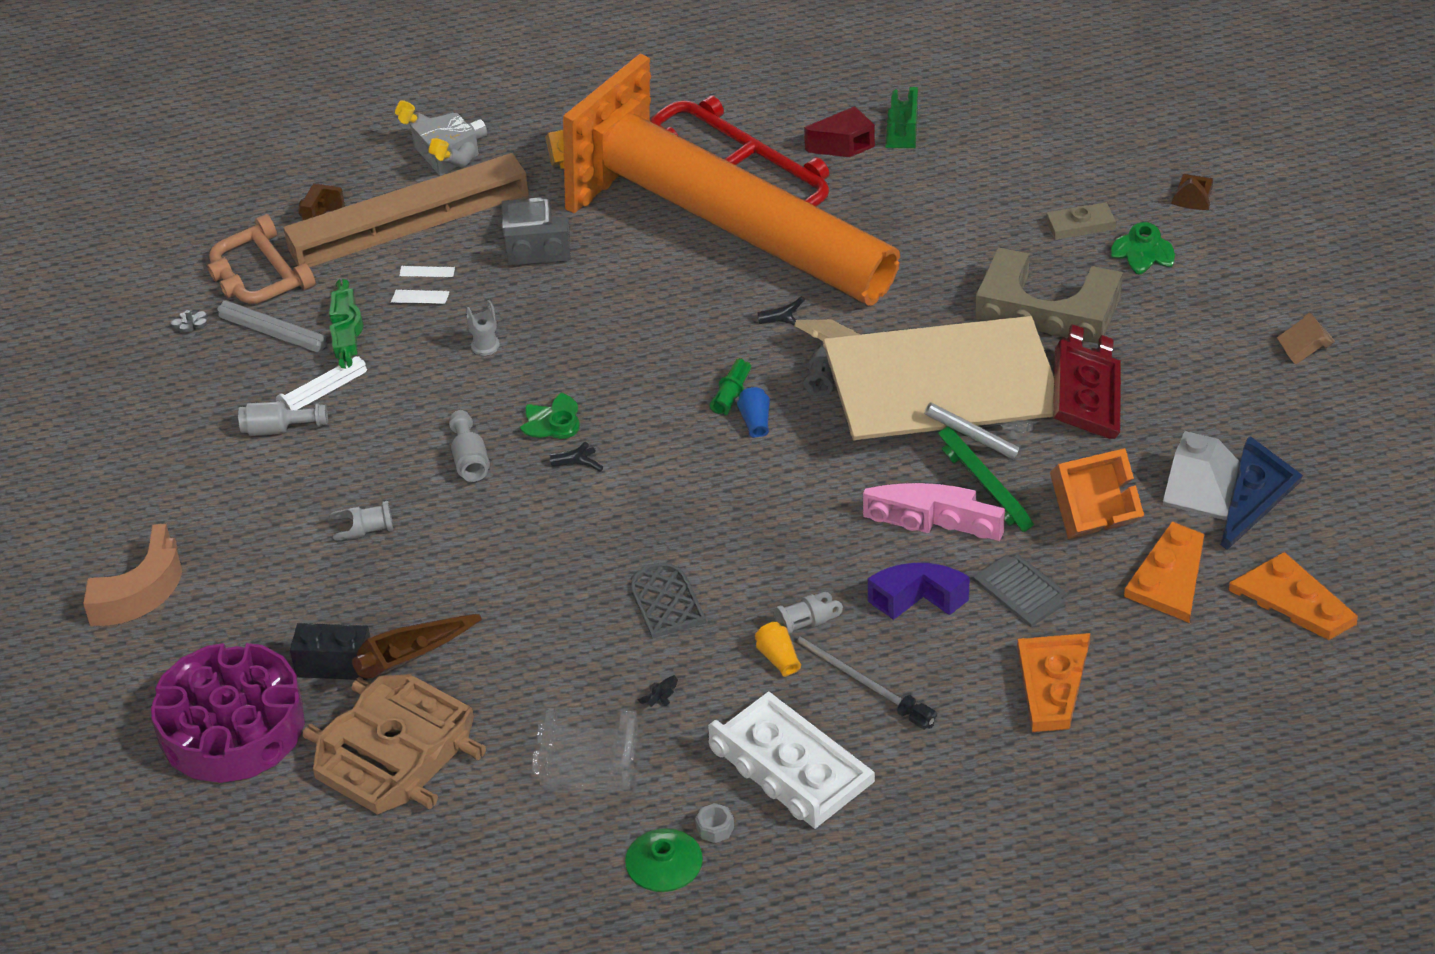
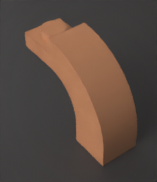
M167 524L152 525L148 553L142 563L136 568L118 576L88 578L83 605L90 626L115 625L134 620L157 608L172 594L180 581L182 567L177 552L175 538H170Z

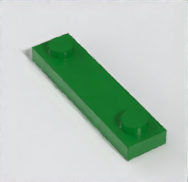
M946 426L938 433L946 444L941 449L953 464L960 461L995 502L1005 509L1004 522L1009 527L1015 523L1022 532L1030 529L1034 523L1024 508L956 432Z

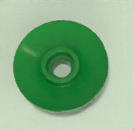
M668 828L652 830L639 836L630 845L625 857L626 870L630 878L640 887L655 892L674 891L688 885L699 874L703 862L701 848L693 837L685 832Z

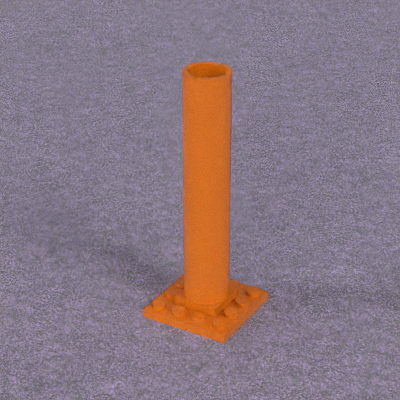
M641 53L563 115L566 210L575 214L583 206H588L599 192L607 190L618 176H622L867 306L874 305L879 300V297H883L892 285L900 264L898 261L900 251L896 247L650 121L651 73L649 57Z

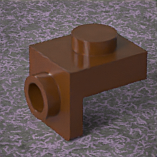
M313 183L305 198L301 199L298 211L302 220L345 207L342 188Z

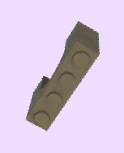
M998 248L976 294L977 319L989 321L1032 316L1037 331L1068 337L1069 327L1073 324L1084 328L1083 342L1099 344V338L1101 335L1105 336L1120 300L1123 272L1091 266L1084 285L1077 294L1064 300L1046 301L1034 298L1023 290L1029 277V253Z

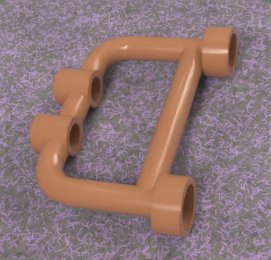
M268 214L256 218L255 226L219 241L211 248L209 253L211 263L207 265L208 271L215 282L223 279L219 283L227 299L236 296L244 303L258 304L298 286L303 291L316 286L313 273L306 263L294 267L292 271L271 244L269 239L276 237L277 231ZM252 240L283 278V280L257 291L246 290L239 275H235L225 257L222 258L223 253Z

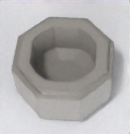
M713 803L702 807L695 818L696 829L701 839L713 843L728 839L734 829L732 813L728 807Z

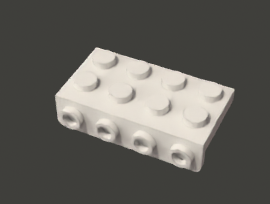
M769 691L723 725L719 721L714 720L708 725L709 745L717 756L725 757L736 766L742 776L753 779L770 798L778 799L789 808L795 818L804 820L814 829L875 782L874 771Z

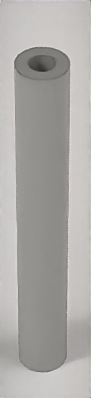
M931 402L927 405L924 412L925 415L1011 459H1014L1018 454V446Z

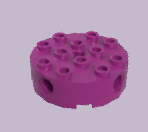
M225 643L209 645L180 658L161 676L155 688L156 696L151 706V719L158 743L171 766L193 779L218 783L252 778L276 766L296 746L305 725L303 701L296 673L284 656L263 645L246 643L245 647L234 646L228 648L225 647Z

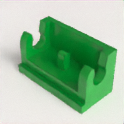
M918 87L909 88L908 100L906 101L898 99L897 89L892 92L891 108H888L885 148L916 149Z

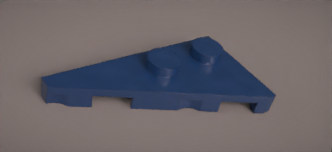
M1251 436L1247 438L1243 447L1220 544L1226 550L1300 483L1303 477L1301 473Z

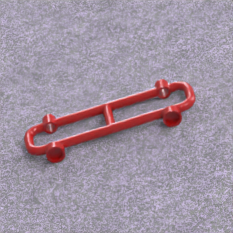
M708 96L699 105L685 100L673 102L658 111L650 119L652 123L662 127L661 124L675 114L681 112L690 113L744 145L724 160L737 165L753 153H757L817 189L814 194L804 201L817 207L828 197L829 187L825 179L829 177V169L822 159L814 157L804 164L803 167L720 118L724 114V108L715 96ZM672 127L666 128L667 131L678 136Z

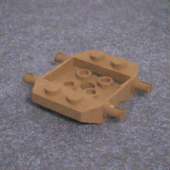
M411 674L379 676L372 683L358 677L357 681L355 680L352 684V691L359 693L360 697L352 710L336 717L323 731L313 724H309L308 728L306 727L303 731L305 739L317 744L313 765L315 779L376 814L405 804L409 800H415L426 808L432 809V805L435 806L438 796L426 790L423 786L458 751H463L476 760H480L486 751L485 745H481L469 738L474 719L472 707ZM401 731L394 737L384 736L386 732ZM346 743L356 749L359 754L369 756L383 764L389 771L397 773L392 776L341 746Z

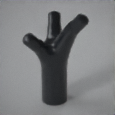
M800 296L796 301L786 306L757 312L759 324L779 321L795 326L797 319L793 317L792 313L797 311V308L805 301V298Z
M583 442L580 447L571 451L550 454L552 467L579 464L592 467L599 472L603 470L602 465L587 457L596 452L594 447L588 448L589 444L587 442Z

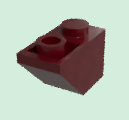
M855 106L805 126V150L808 153L852 157L875 147V124Z

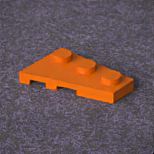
M1171 522L1125 587L1124 597L1190 623L1204 534Z
M1285 552L1229 583L1230 592L1238 596L1244 594L1256 600L1258 606L1267 610L1272 608L1290 617L1291 622L1328 640L1357 625L1358 615Z
M1091 633L1017 639V651L1032 732L1070 729L1090 645Z

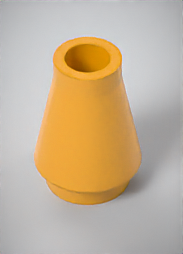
M770 622L756 632V648L781 672L782 676H789L801 668V663L797 658L789 632L785 626H781L778 622Z

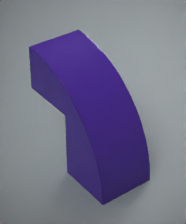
M900 564L881 570L867 579L868 602L893 620L923 597L948 615H951L969 601L970 577L956 569L939 564Z

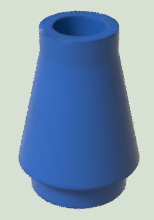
M747 388L739 395V400L737 401L738 409L752 438L766 436L769 433L770 398L761 388Z

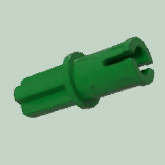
M742 358L736 359L728 375L719 380L718 391L709 405L714 413L721 415L724 413L725 416L729 414L735 399L744 390L743 383L751 370L749 362H745Z

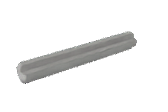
M225 300L217 308V311H219L218 316L224 320L316 353L322 352L327 346L326 336L236 303Z

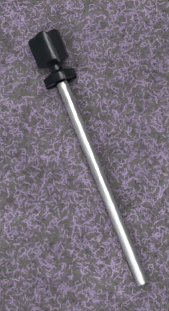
M798 638V644L897 704V712L902 717L909 715V721L923 730L934 726L937 712L924 703L918 705L916 699L911 695L901 699L804 638Z

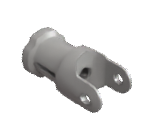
M487 300L488 309L474 315H472L470 308L466 307L468 329L473 335L471 349L475 354L483 356L495 353L500 346L499 339L495 336L497 322L494 306L490 300Z
M383 501L381 506L365 509L357 506L335 511L329 515L330 519L350 518L353 520V526L349 531L333 535V539L336 541L365 537L366 533L387 529L388 532L394 531L388 501Z
M828 592L816 595L810 594L804 596L801 602L785 608L781 605L775 607L774 618L781 626L787 628L791 636L795 630L809 625L814 628L839 616L842 613L843 606L837 600L832 601V596ZM822 598H826L824 603L821 602Z

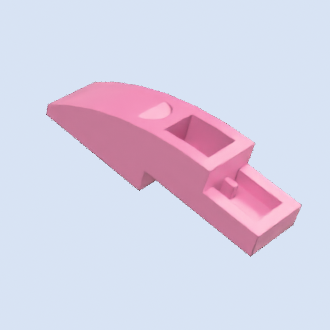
M906 483L867 488L863 492V517L871 518L876 522H886L902 526L910 531L917 530L929 533L933 524L947 530H958L974 534L979 538H989L1000 541L1004 533L1005 509L977 502L975 490L940 484Z

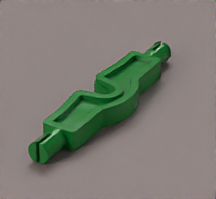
M339 279L336 282L337 291L331 292L329 315L332 325L329 328L332 335V347L335 358H339V366L346 369V362L348 368H350L353 364L352 356L358 354L357 337L361 334L364 324L361 312L355 304L353 289L349 288L348 280L342 279V285Z

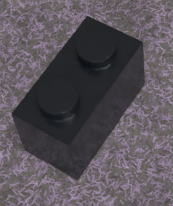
M297 623L290 647V654L297 678L357 680L361 676L356 673L352 660L357 656L362 644L370 638L368 626Z

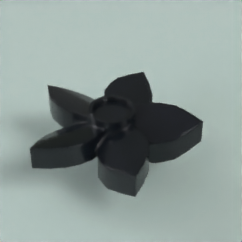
M673 675L661 683L654 682L650 686L651 693L637 700L641 704L648 703L650 707L660 700L664 706H667L670 703L668 698L674 693L678 679Z

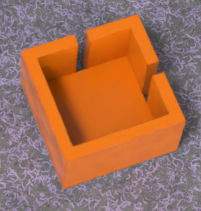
M1125 448L1061 463L1050 471L1068 539L1096 533L1103 528L1108 530L1133 524L1144 517L1136 485L1128 487L1122 493L1120 492V487H1124L1134 479Z

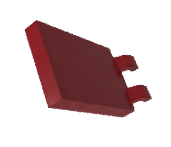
M1071 324L1068 338L1062 337L1055 347L1053 419L1109 439H1116L1120 433L1121 360L1112 358L1114 339L1101 335L1098 341V348L1087 349L1082 347L1084 328Z

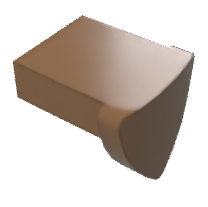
M1307 313L1303 316L1302 320L1277 337L1287 355L1295 364L1304 360L1320 347L1328 348L1335 343L1332 336L1311 313Z

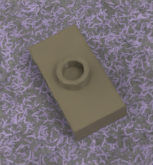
M1107 202L1052 211L1046 214L1047 224L1055 240L1111 231L1116 228L1115 218Z

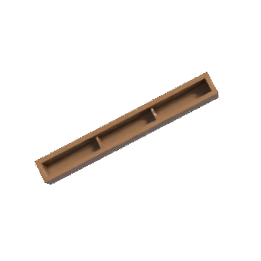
M513 153L500 156L285 226L283 228L287 247L297 266L306 263L309 267L500 205L502 201L528 196L526 172Z

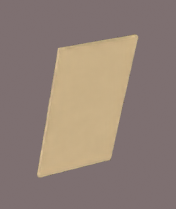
M1032 316L823 339V347L853 440L943 430L946 425L924 414L930 402L977 426L1053 417L1054 376Z

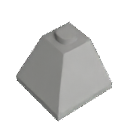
M1184 431L1174 455L1163 505L1226 520L1240 461L1219 439Z

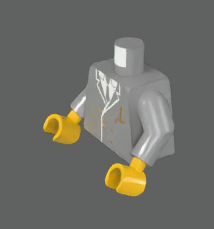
M403 100L399 101L395 114L398 115L401 123L408 124L410 122L414 148L440 176L456 167H466L474 157L478 156L477 140L487 136V128L481 119L467 124L458 113L429 118L418 112L414 113L415 107L411 103Z

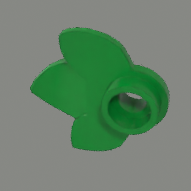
M1140 222L1130 229L1129 234L1115 240L1111 249V257L1115 259L1127 258L1129 266L1134 273L1141 275L1154 262L1162 266L1172 267L1175 260V252L1172 244L1161 238L1160 230L1154 224Z
M565 393L558 394L553 401L552 407L527 404L526 417L528 422L523 424L520 430L524 434L535 438L548 436L558 439L570 438L580 429V422L576 416L578 404Z

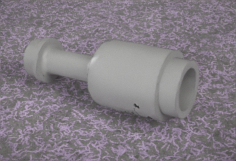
M282 401L247 403L246 407H239V428L241 433H248L249 436L283 434L291 423L316 422L317 427H321V425L328 424L327 405H320L318 403L315 404V409L288 410Z
M463 410L455 411L450 416L449 425L451 430L458 435L451 444L456 470L466 481L476 482L487 475L490 467L485 444L478 434L470 432L473 425L471 416Z

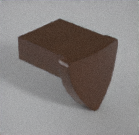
M1183 174L1171 204L1189 209L1209 210V197L1213 188L1214 178Z

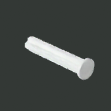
M360 357L352 358L353 364L350 368H348L347 362L346 369L337 366L286 395H277L276 402H284L288 410H300L365 374L367 371L366 364Z

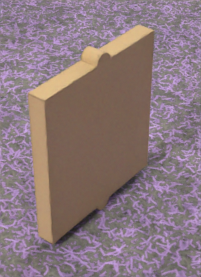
M832 319L796 320L795 327L822 341L826 338L860 335Z

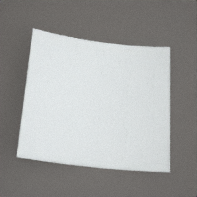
M401 266L399 276L453 277L455 267ZM395 290L391 302L445 304L449 291Z

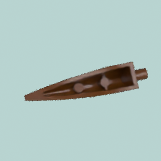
M472 614L392 629L368 638L358 650L357 656L353 658L352 665L359 676L374 678L440 647L481 621L482 618L480 614Z

